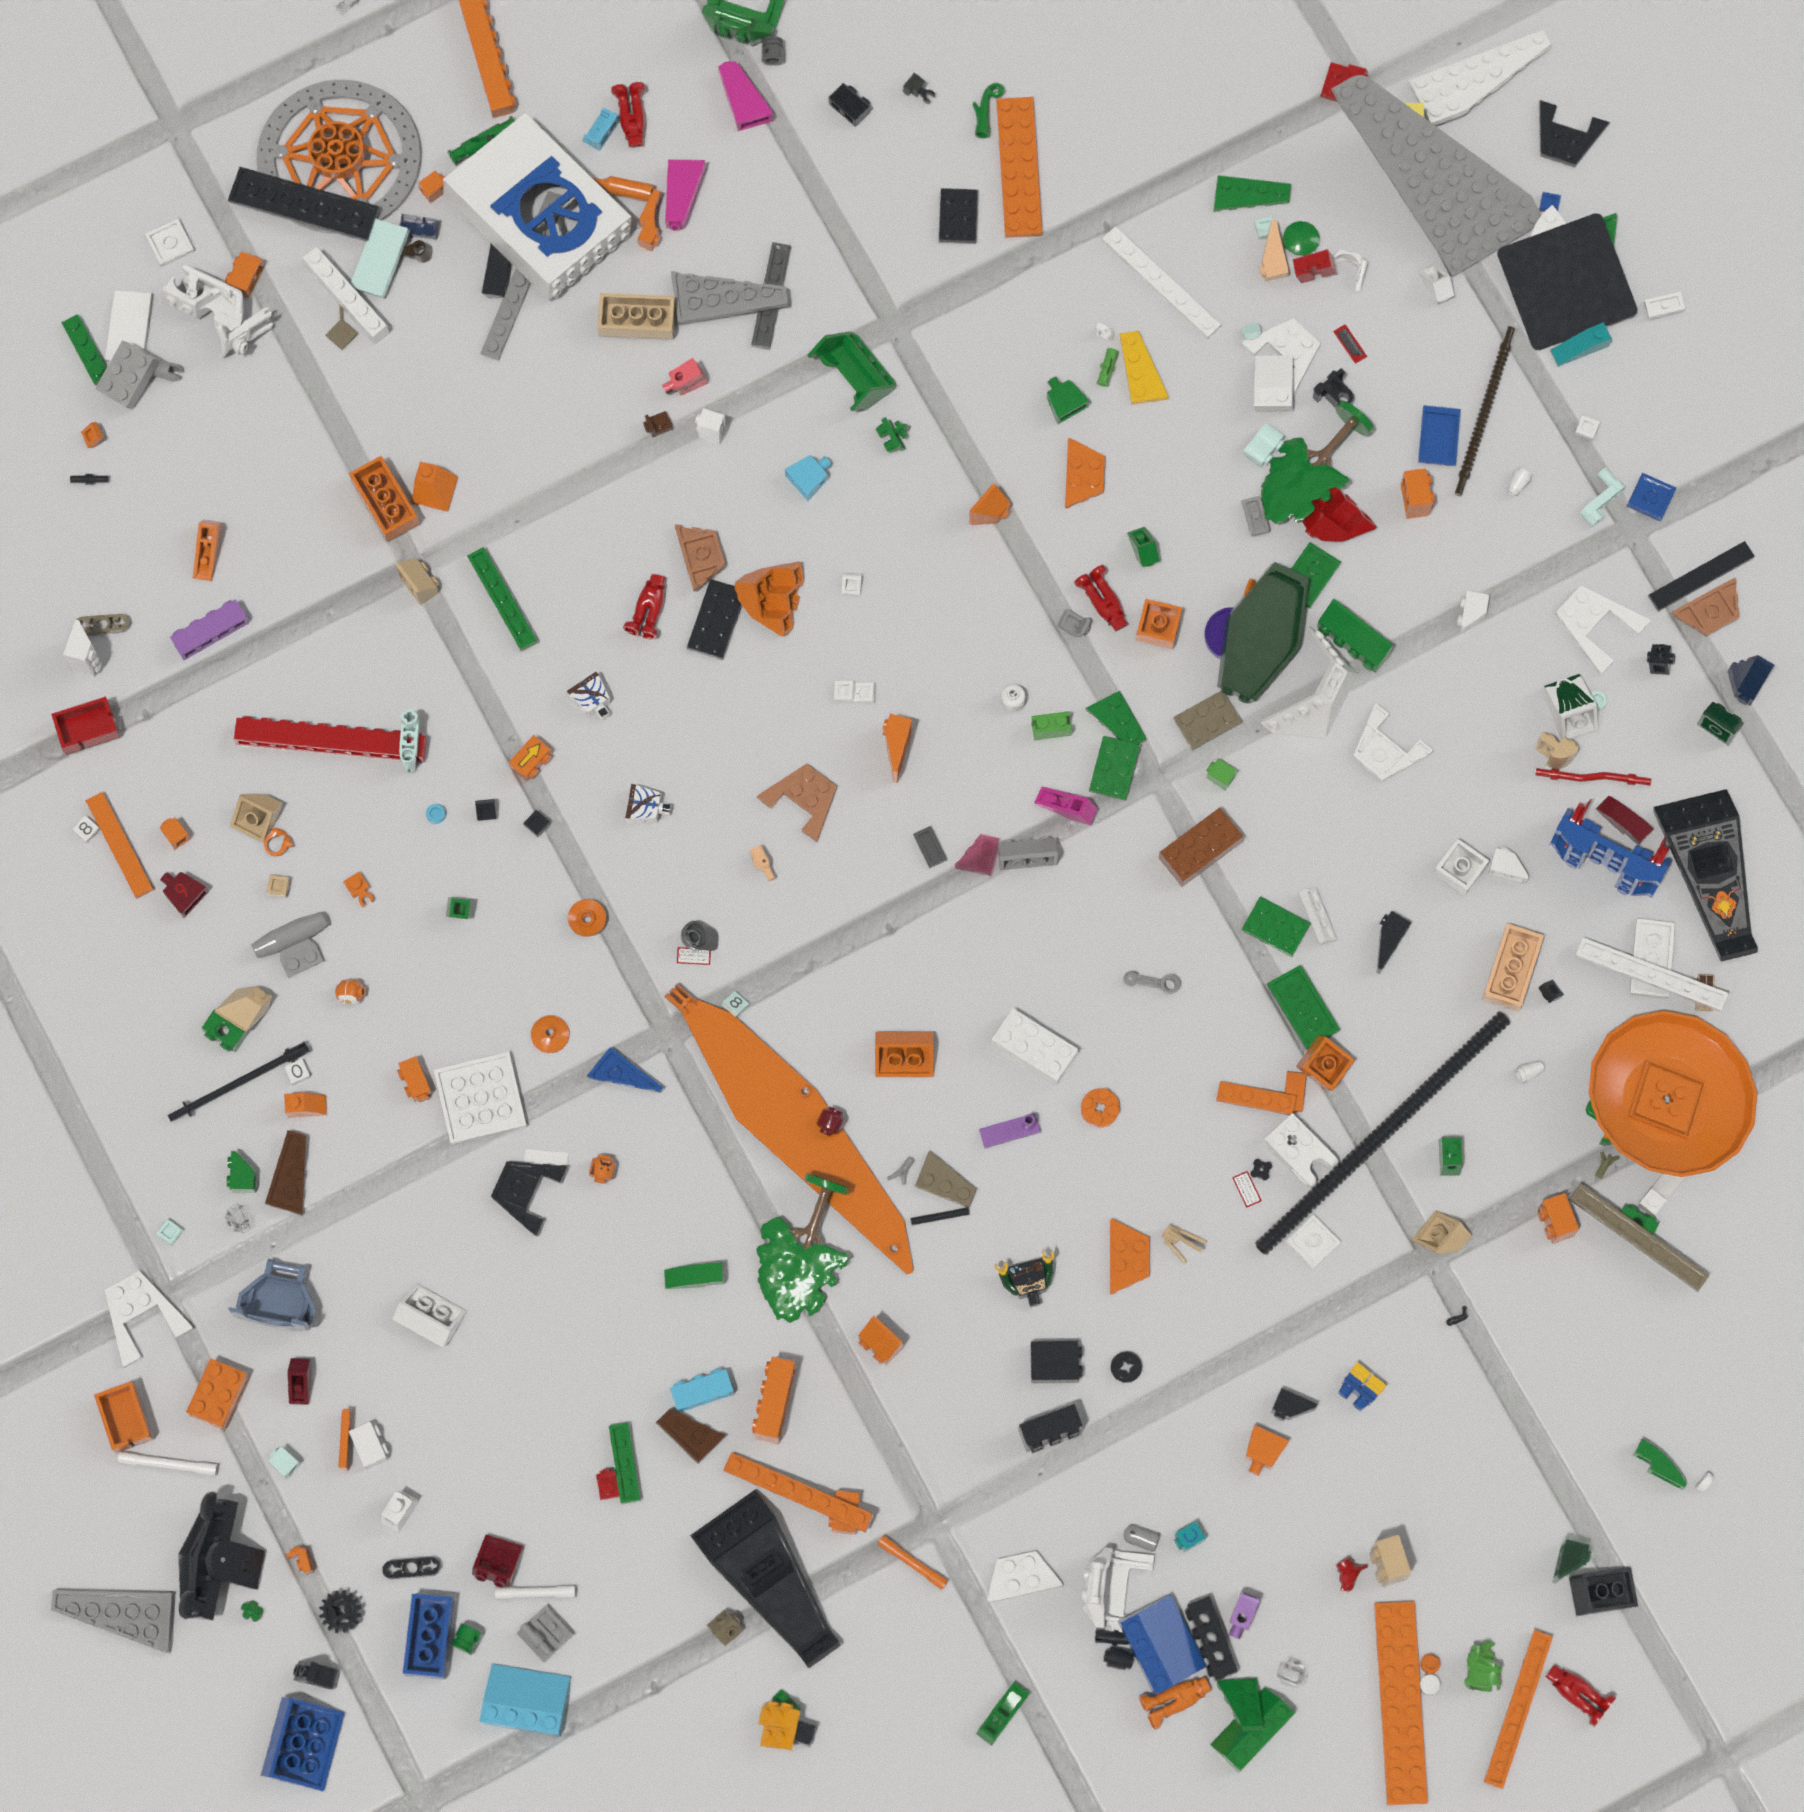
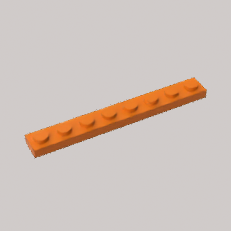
M732 1452L723 1471L864 1533H866L874 1516L870 1512Z
M1533 1630L1483 1783L1500 1789L1504 1788L1553 1636Z

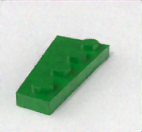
M1218 175L1213 212H1219L1224 209L1236 210L1241 207L1254 208L1259 205L1289 204L1291 184Z

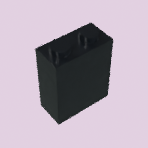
M1031 1341V1383L1079 1382V1377L1083 1376L1082 1366H1079L1078 1358H1082V1346H1078V1341Z

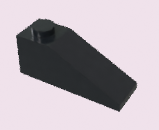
M1393 911L1389 915L1385 914L1379 923L1382 927L1380 929L1376 971L1378 974L1382 972L1411 925V922Z

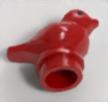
M1349 1557L1336 1564L1337 1571L1340 1573V1591H1352L1359 1573L1368 1568V1566H1356Z

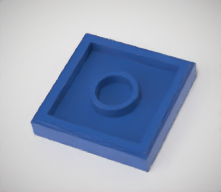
M1642 472L1626 507L1661 522L1676 487Z

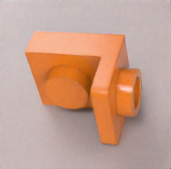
M301 1546L291 1548L290 1552L286 1554L287 1559L291 1560L299 1557L296 1560L299 1571H303L306 1575L314 1573L307 1549L301 1548Z

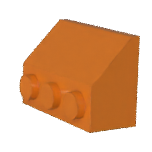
M875 1032V1077H933V1032Z

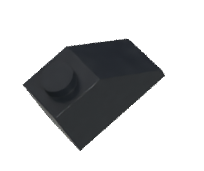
M1281 1388L1271 1413L1281 1421L1285 1419L1291 1420L1315 1411L1317 1403Z

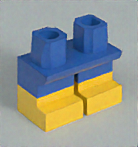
M1357 1362L1343 1380V1385L1338 1394L1347 1399L1351 1393H1354L1358 1398L1352 1405L1359 1411H1362L1367 1405L1370 1406L1386 1388V1385L1374 1375L1369 1378L1371 1373ZM1369 1378L1366 1384L1362 1388H1360L1364 1384V1382Z

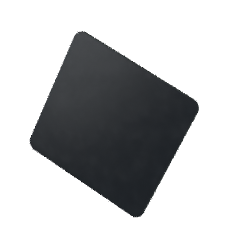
M1598 213L1506 245L1497 252L1530 344L1535 350H1542L1564 342L1584 330L1601 323L1608 326L1633 317L1637 313L1635 300L1602 215Z

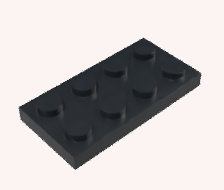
M710 579L687 645V650L723 660L742 606L738 600L735 586Z

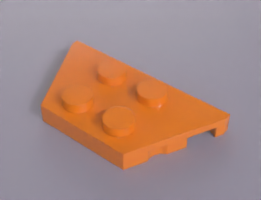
M1068 438L1066 509L1070 508L1071 505L1085 502L1091 497L1103 494L1105 456L1072 438Z
M1110 1219V1295H1113L1149 1277V1237L1114 1219Z

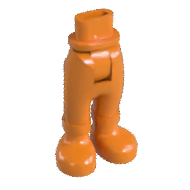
M1205 1677L1198 1680L1195 1678L1193 1681L1180 1682L1155 1696L1142 1694L1139 1696V1701L1144 1711L1148 1712L1158 1705L1175 1699L1174 1702L1161 1707V1709L1147 1714L1152 1728L1157 1730L1161 1727L1162 1720L1165 1717L1168 1718L1173 1714L1190 1708L1201 1698H1204V1694L1211 1692V1689Z

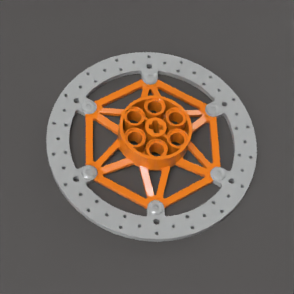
M330 80L315 83L295 92L275 109L267 120L259 138L258 172L277 177L275 159H283L293 182L300 183L289 160L293 159L312 163L313 167L307 186H313L316 174L319 173L325 178L315 188L323 190L332 180H337L352 199L368 203L369 198L393 167L400 168L399 174L390 190L373 204L380 207L377 219L384 220L405 201L412 190L420 166V144L410 116L388 93L359 81ZM332 98H350L366 102L370 105L367 109L322 106L320 101ZM308 107L310 110L309 114L284 146L277 145L279 137L288 122L297 113ZM326 113L359 115L362 117L348 124L332 121ZM381 113H384L398 131L402 144V154H394L378 120V116ZM320 118H322L326 123L321 125ZM314 119L316 130L312 133L309 142L291 147L311 120ZM365 122L359 133L354 127ZM372 123H374L388 152L387 154L363 144V139ZM328 133H333L331 137H325ZM348 134L352 135V136H351L350 138H348V139H345V138H344L345 135H348ZM318 147L322 148L320 151H314ZM308 148L309 156L297 154L294 152ZM354 149L359 150L358 153H356V154H351V151H352V150H354ZM369 152L382 159L365 160V153ZM330 163L328 166L322 167V164ZM342 164L348 165L346 168H340ZM386 166L366 193L363 194L359 169L361 167ZM354 176L357 195L346 183V178ZM292 221L297 225L307 228L309 230L322 233L337 234L334 232H330L327 230Z

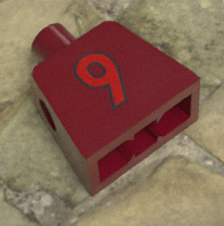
M166 872L160 879L166 885L163 890L164 895L183 918L209 893L206 886L183 872L178 873L176 877Z

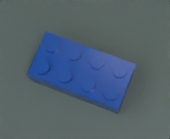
M412 1593L403 1674L405 1676L445 1680L454 1603L452 1597Z

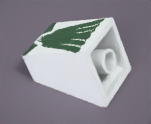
M1580 674L1569 676L1544 686L1545 700L1561 740L1563 737L1573 739L1598 730L1597 705Z

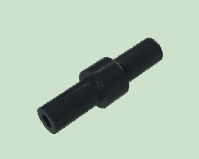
M85 474L70 476V483H85V485L108 483V475Z

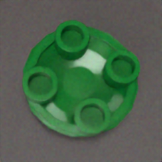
M1293 222L1284 231V248L1295 255H1309L1319 245L1320 236L1318 230L1309 222Z

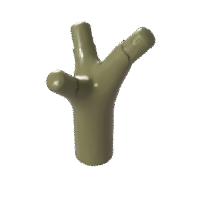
M1601 1152V1164L1595 1176L1602 1179L1608 1167L1614 1161L1620 1159L1619 1156L1612 1158L1608 1156L1605 1158L1604 1152Z

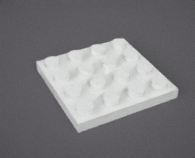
M509 1052L434 1070L451 1145L527 1127Z

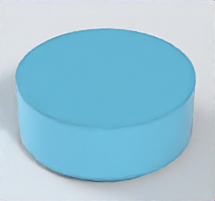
M433 804L426 810L427 819L432 824H439L446 817L444 808L439 804Z

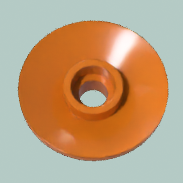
M583 899L576 902L570 908L568 923L574 933L583 937L594 936L605 926L606 913L602 905L597 901ZM590 917L591 921L586 923L584 919Z
M544 1016L534 1023L531 1029V1039L538 1050L544 1053H555L562 1050L568 1043L569 1028L565 1021L557 1016ZM547 1030H552L553 1034L548 1036L546 1032Z

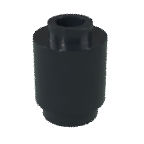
M1110 1647L1109 1651L1105 1650L1103 1662H1106V1667L1120 1670L1131 1669L1133 1654L1129 1653L1128 1650Z

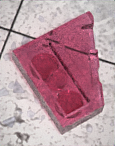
M980 834L973 845L966 850L962 858L955 863V868L991 876L999 838Z

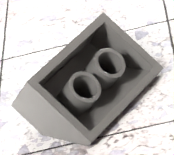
M1043 836L1038 840L1023 838L1017 842H1013V840L1001 841V843H998L1000 870L1057 865L1058 852L1055 838Z

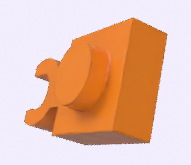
M360 871L343 881L353 899L359 896L358 900L363 908L365 907L363 903L365 898H369L371 902H374L372 895L366 892L370 888Z

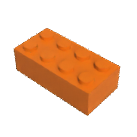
M382 456L348 473L352 484L386 542L420 524L416 513Z
M771 1357V1361L766 1363L765 1376H767V1379L762 1381L760 1389L763 1397L762 1400L758 1399L756 1407L758 1419H754L752 1424V1433H754L757 1440L779 1444L796 1369L795 1361Z

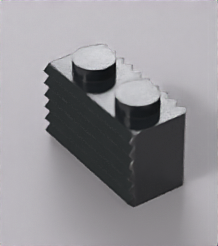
M842 83L829 96V105L856 127L871 112L870 102L865 97H859L856 94L857 91L851 85L847 86Z

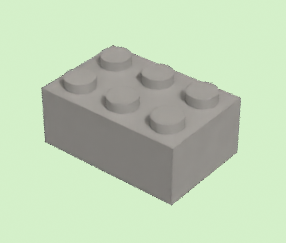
M122 340L95 389L121 405L134 409L160 360L133 344Z

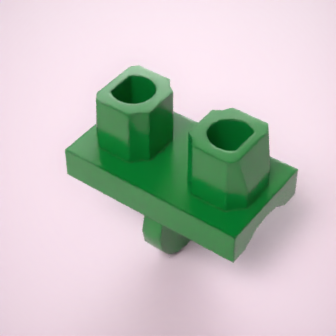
M887 417L881 419L882 424L875 430L880 438H884L889 434L891 439L884 443L887 452L892 453L898 449L900 451L907 449L902 439L907 438L905 432L909 429L908 425H901L899 420L893 424Z

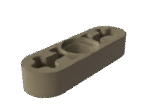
M125 614L83 616L76 619L81 625L83 622L86 625H92L91 621H93L95 629L92 630L91 626H86L84 630L86 635L123 633L130 628V621ZM123 619V621L125 622L122 625V627H119L118 624L111 625L110 620H112L113 623H120V620ZM101 620H105L108 623L104 629L97 627L98 622Z

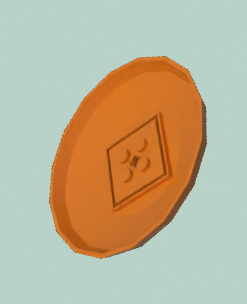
M1665 1010L1633 1016L1607 1034L1592 1060L1589 1097L1598 1126L1619 1153L1648 1171L1678 1177L1714 1171L1740 1152L1755 1125L1757 1091L1748 1062L1726 1034L1696 1016ZM1666 1096H1668V1097H1669V1101H1671V1102H1669L1668 1104H1666V1103H1665V1100L1662 1099V1098H1665Z

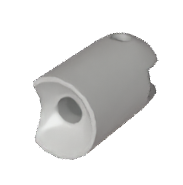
M160 360L152 376L177 381L180 377L169 371L182 372V369L175 363Z
M1128 1526L1124 1531L1123 1537L1131 1545L1154 1552L1159 1535L1141 1530L1136 1526Z

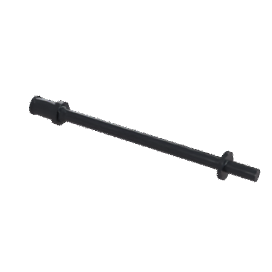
M305 1041L291 1049L287 1048L280 1057L187 1105L183 1101L184 1107L167 1116L171 1122L187 1113L189 1117H192L191 1111L285 1062H295V1059L310 1051Z

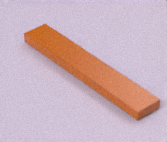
M103 792L85 800L136 899L153 891Z

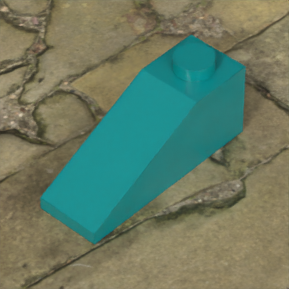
M1601 323L1552 348L1550 352L1559 367L1609 347L1612 338L1605 324Z

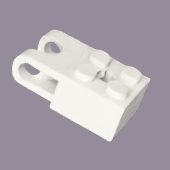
M1293 1113L1264 1139L1263 1145L1309 1189L1316 1185V1178L1310 1171L1312 1164L1321 1162L1328 1168H1334L1338 1164L1337 1158ZM1289 1139L1294 1140V1141H1295V1145H1293V1144L1289 1145V1144H1288V1140H1289Z

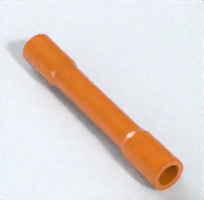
M885 1535L877 1543L879 1547L910 1566L940 1590H943L948 1583L946 1578L925 1566Z

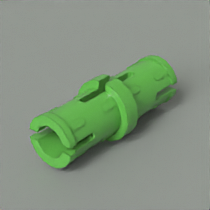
M1107 348L1104 361L1100 365L1101 371L1098 381L1096 382L1100 386L1107 387L1109 385L1111 373L1115 370L1114 363L1118 354L1116 349Z

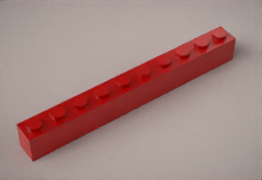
M250 716L236 718L234 732L236 745L401 760L399 753L400 730L385 732L384 729L380 728L366 730V728L358 726L353 729L347 728L345 725L332 727L325 723L311 725L305 721L291 723V721L285 719L272 721L270 718H261V720ZM420 732L416 762H424L427 739ZM408 737L406 741L411 743L412 737Z

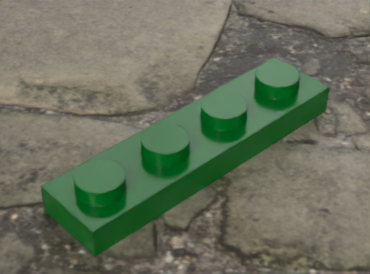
M77 314L61 323L96 386L104 374L106 366Z
M629 1424L610 1425L609 1432L621 1504L639 1502L641 1500Z

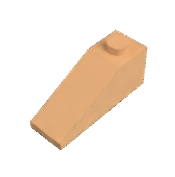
M1276 219L1271 221L1261 266H1259L1261 277L1264 276L1265 282L1287 277L1289 273Z

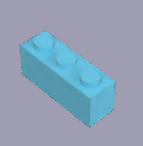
M722 1368L711 1371V1374L703 1376V1374L694 1376L692 1381L686 1383L684 1381L676 1382L673 1384L674 1387L670 1388L679 1413L734 1395L727 1370H722Z

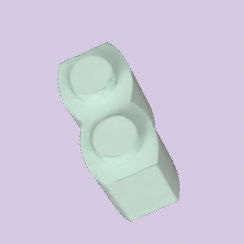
M1265 423L1247 445L1243 455L1260 468L1264 464L1268 465L1273 458L1272 453L1275 450L1279 451L1284 445V435L1268 423Z

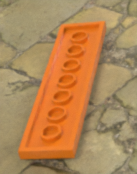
M1033 97L996 99L1005 238L1042 236Z

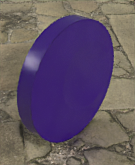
M1234 607L1224 608L1215 612L1209 618L1205 627L1204 638L1206 646L1219 659H1221L1225 621Z

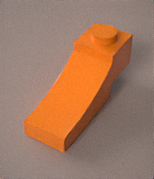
M656 189L653 190L638 220L639 227L642 228L637 238L638 246L650 251L653 250L654 246H658L661 239L659 228L655 227V221L662 197L661 191Z

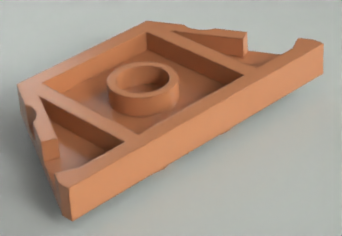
M677 524L675 525V530L694 592L725 567V562L715 530H701L696 527L691 529Z
M1733 578L1674 610L1672 615L1706 637L1733 623L1740 617L1736 579Z

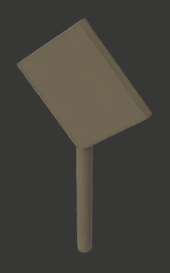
M339 305L340 320L325 336L343 350L358 332L343 320V308Z

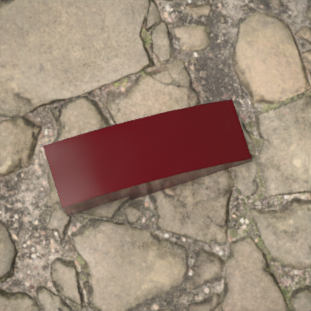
M1608 796L1596 808L1620 833L1626 834L1638 846L1653 831V828L1641 817L1611 796Z

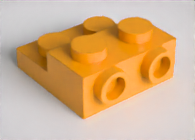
M768 1701V1705H762L758 1722L759 1725L764 1726L760 1746L792 1751L800 1711L793 1709V1705L781 1703V1707L779 1703Z

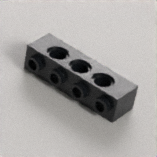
M1210 1596L1187 1604V1610L1184 1611L1188 1622L1192 1621L1194 1628L1191 1630L1195 1640L1199 1639L1201 1644L1199 1652L1202 1659L1206 1658L1208 1663L1206 1671L1209 1678L1213 1677L1215 1682L1237 1674L1238 1670ZM1206 1616L1209 1623L1205 1626L1200 1625L1198 1617ZM1206 1635H1213L1216 1642L1212 1645L1205 1642ZM1215 1653L1220 1654L1223 1658V1661L1219 1664L1212 1661V1655Z

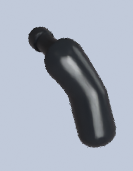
M1463 1306L1462 1315L1447 1319L1446 1324L1452 1326L1468 1318V1315H1466L1467 1307Z

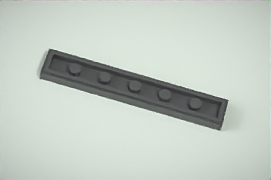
M772 242L764 280L765 284L783 286L791 245ZM778 308L758 311L751 347L770 350Z

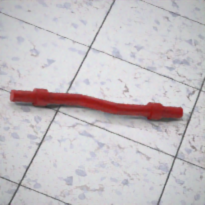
M1536 768L1535 773L1536 776L1550 777V780L1557 781L1558 779L1586 782L1606 779L1627 782V785L1634 786L1635 784L1648 786L1651 784V778L1639 777L1631 773L1628 775L1611 772L1575 774L1562 772L1554 768L1552 770Z

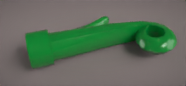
M992 83L985 89L980 107L976 102L972 103L977 119L975 136L984 139L989 137L990 96L996 98L1004 93V87L1000 83Z

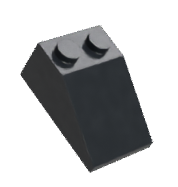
M1631 1567L1583 1573L1569 1577L1576 1616L1638 1607Z

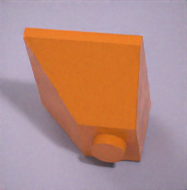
M420 461L414 481L412 503L448 512L458 476L437 465Z
M994 483L970 509L969 524L999 523L1001 519L1005 520L1011 513V503Z

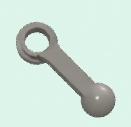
M1128 971L1123 977L1125 984L1128 986L1137 984L1153 987L1166 994H1174L1180 986L1179 979L1172 974L1165 975L1162 979L1140 976L1134 971ZM1167 980L1172 981L1174 989H1166L1164 982Z

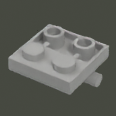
M547 1606L542 1608L528 1623L525 1622L517 1632V1635L544 1663L573 1636Z

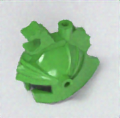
M1490 1640L1482 1641L1481 1647L1480 1645L1472 1646V1650L1468 1653V1672L1464 1683L1470 1690L1492 1692V1686L1494 1685L1497 1686V1690L1501 1689L1499 1674L1502 1672V1667L1494 1660L1495 1654L1491 1652L1490 1647L1495 1646V1644Z

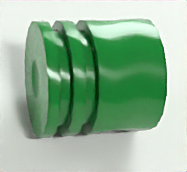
M461 1623L455 1634L456 1639L453 1638L454 1643L451 1642L450 1645L466 1654L472 1655L471 1651L475 1650L473 1647L477 1646L482 1633Z

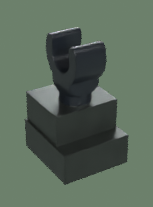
M913 73L903 86L904 94L907 96L913 94L916 97L920 95L926 104H929L930 101L926 98L927 95L935 97L933 90L924 89L926 81L916 73Z

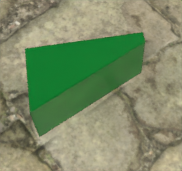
M782 1689L772 1697L780 1706L781 1703L793 1705V1709L801 1711V1708Z

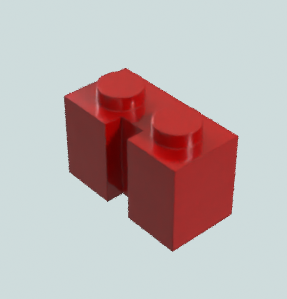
M1328 249L1292 259L1295 275L1301 283L1315 280V275L1317 274L1325 277L1337 273L1333 255Z

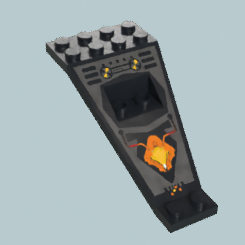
M1727 789L1653 807L1654 815L1664 837H1666L1668 846L1720 961L1758 953V947L1751 934L1740 819Z

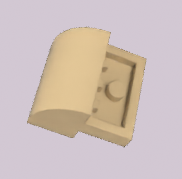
M1543 732L1537 741L1535 749L1548 758L1547 767L1562 769L1572 763L1579 747L1569 738L1563 737L1560 742H1557L1553 735Z

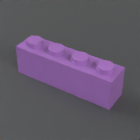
M229 600L221 608L209 611L202 619L192 621L188 627L176 630L170 638L183 661L249 624V621L237 600Z

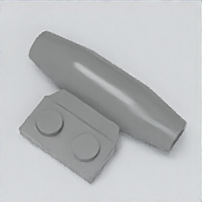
M322 912L297 918L268 932L252 943L251 946L257 958L280 952V962L288 978L323 962L315 943L309 940V938L328 925Z

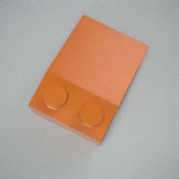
M890 714L889 719L884 720L882 730L885 736L893 782L897 783L912 733V719Z

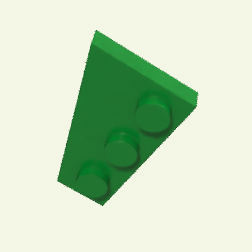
M1120 691L1086 707V711L1108 728L1118 740L1138 745L1146 741L1145 735Z
M1257 1678L1217 1680V1687L1219 1691L1221 1690L1224 1700L1232 1709L1233 1716L1242 1732L1263 1731Z

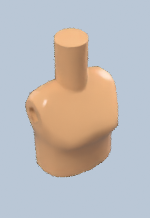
M759 845L752 848L749 853L753 860V867L763 871L768 881L775 879L770 868V861L763 847Z

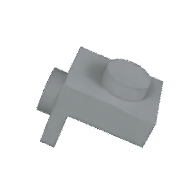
M1066 609L1057 627L1074 637H1079L1088 632L1091 619L1088 617L1082 618Z

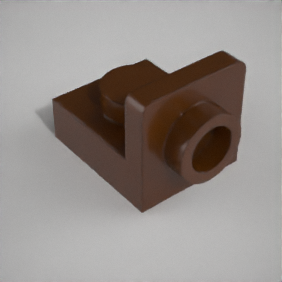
M666 411L651 417L648 414L645 415L643 425L646 432L651 433L652 438L673 430Z

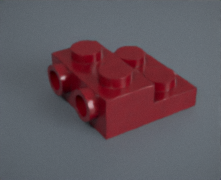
M485 1534L472 1568V1575L480 1582L489 1580L494 1582V1585L497 1587H510L523 1551V1546Z

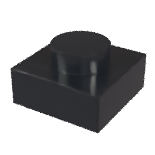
M494 799L475 801L477 821L496 819Z
M537 810L523 823L536 837H539L551 824Z
M1553 980L1543 983L1539 987L1542 996L1549 1003L1560 999L1564 995Z

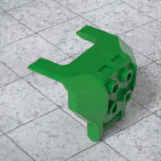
M708 0L707 5L703 6L701 13L713 34L717 32L723 38L729 39V37L736 38L737 42L743 44L749 42L750 46L762 42L763 38L773 36L784 0H770L766 12L756 11L725 0Z

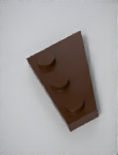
M671 1408L656 1421V1424L697 1464L726 1437V1435L718 1433L704 1424L693 1421L691 1418Z

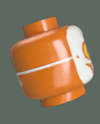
M348 979L342 980L336 986L335 994L342 1004H359L362 998L365 997L366 990L359 980Z

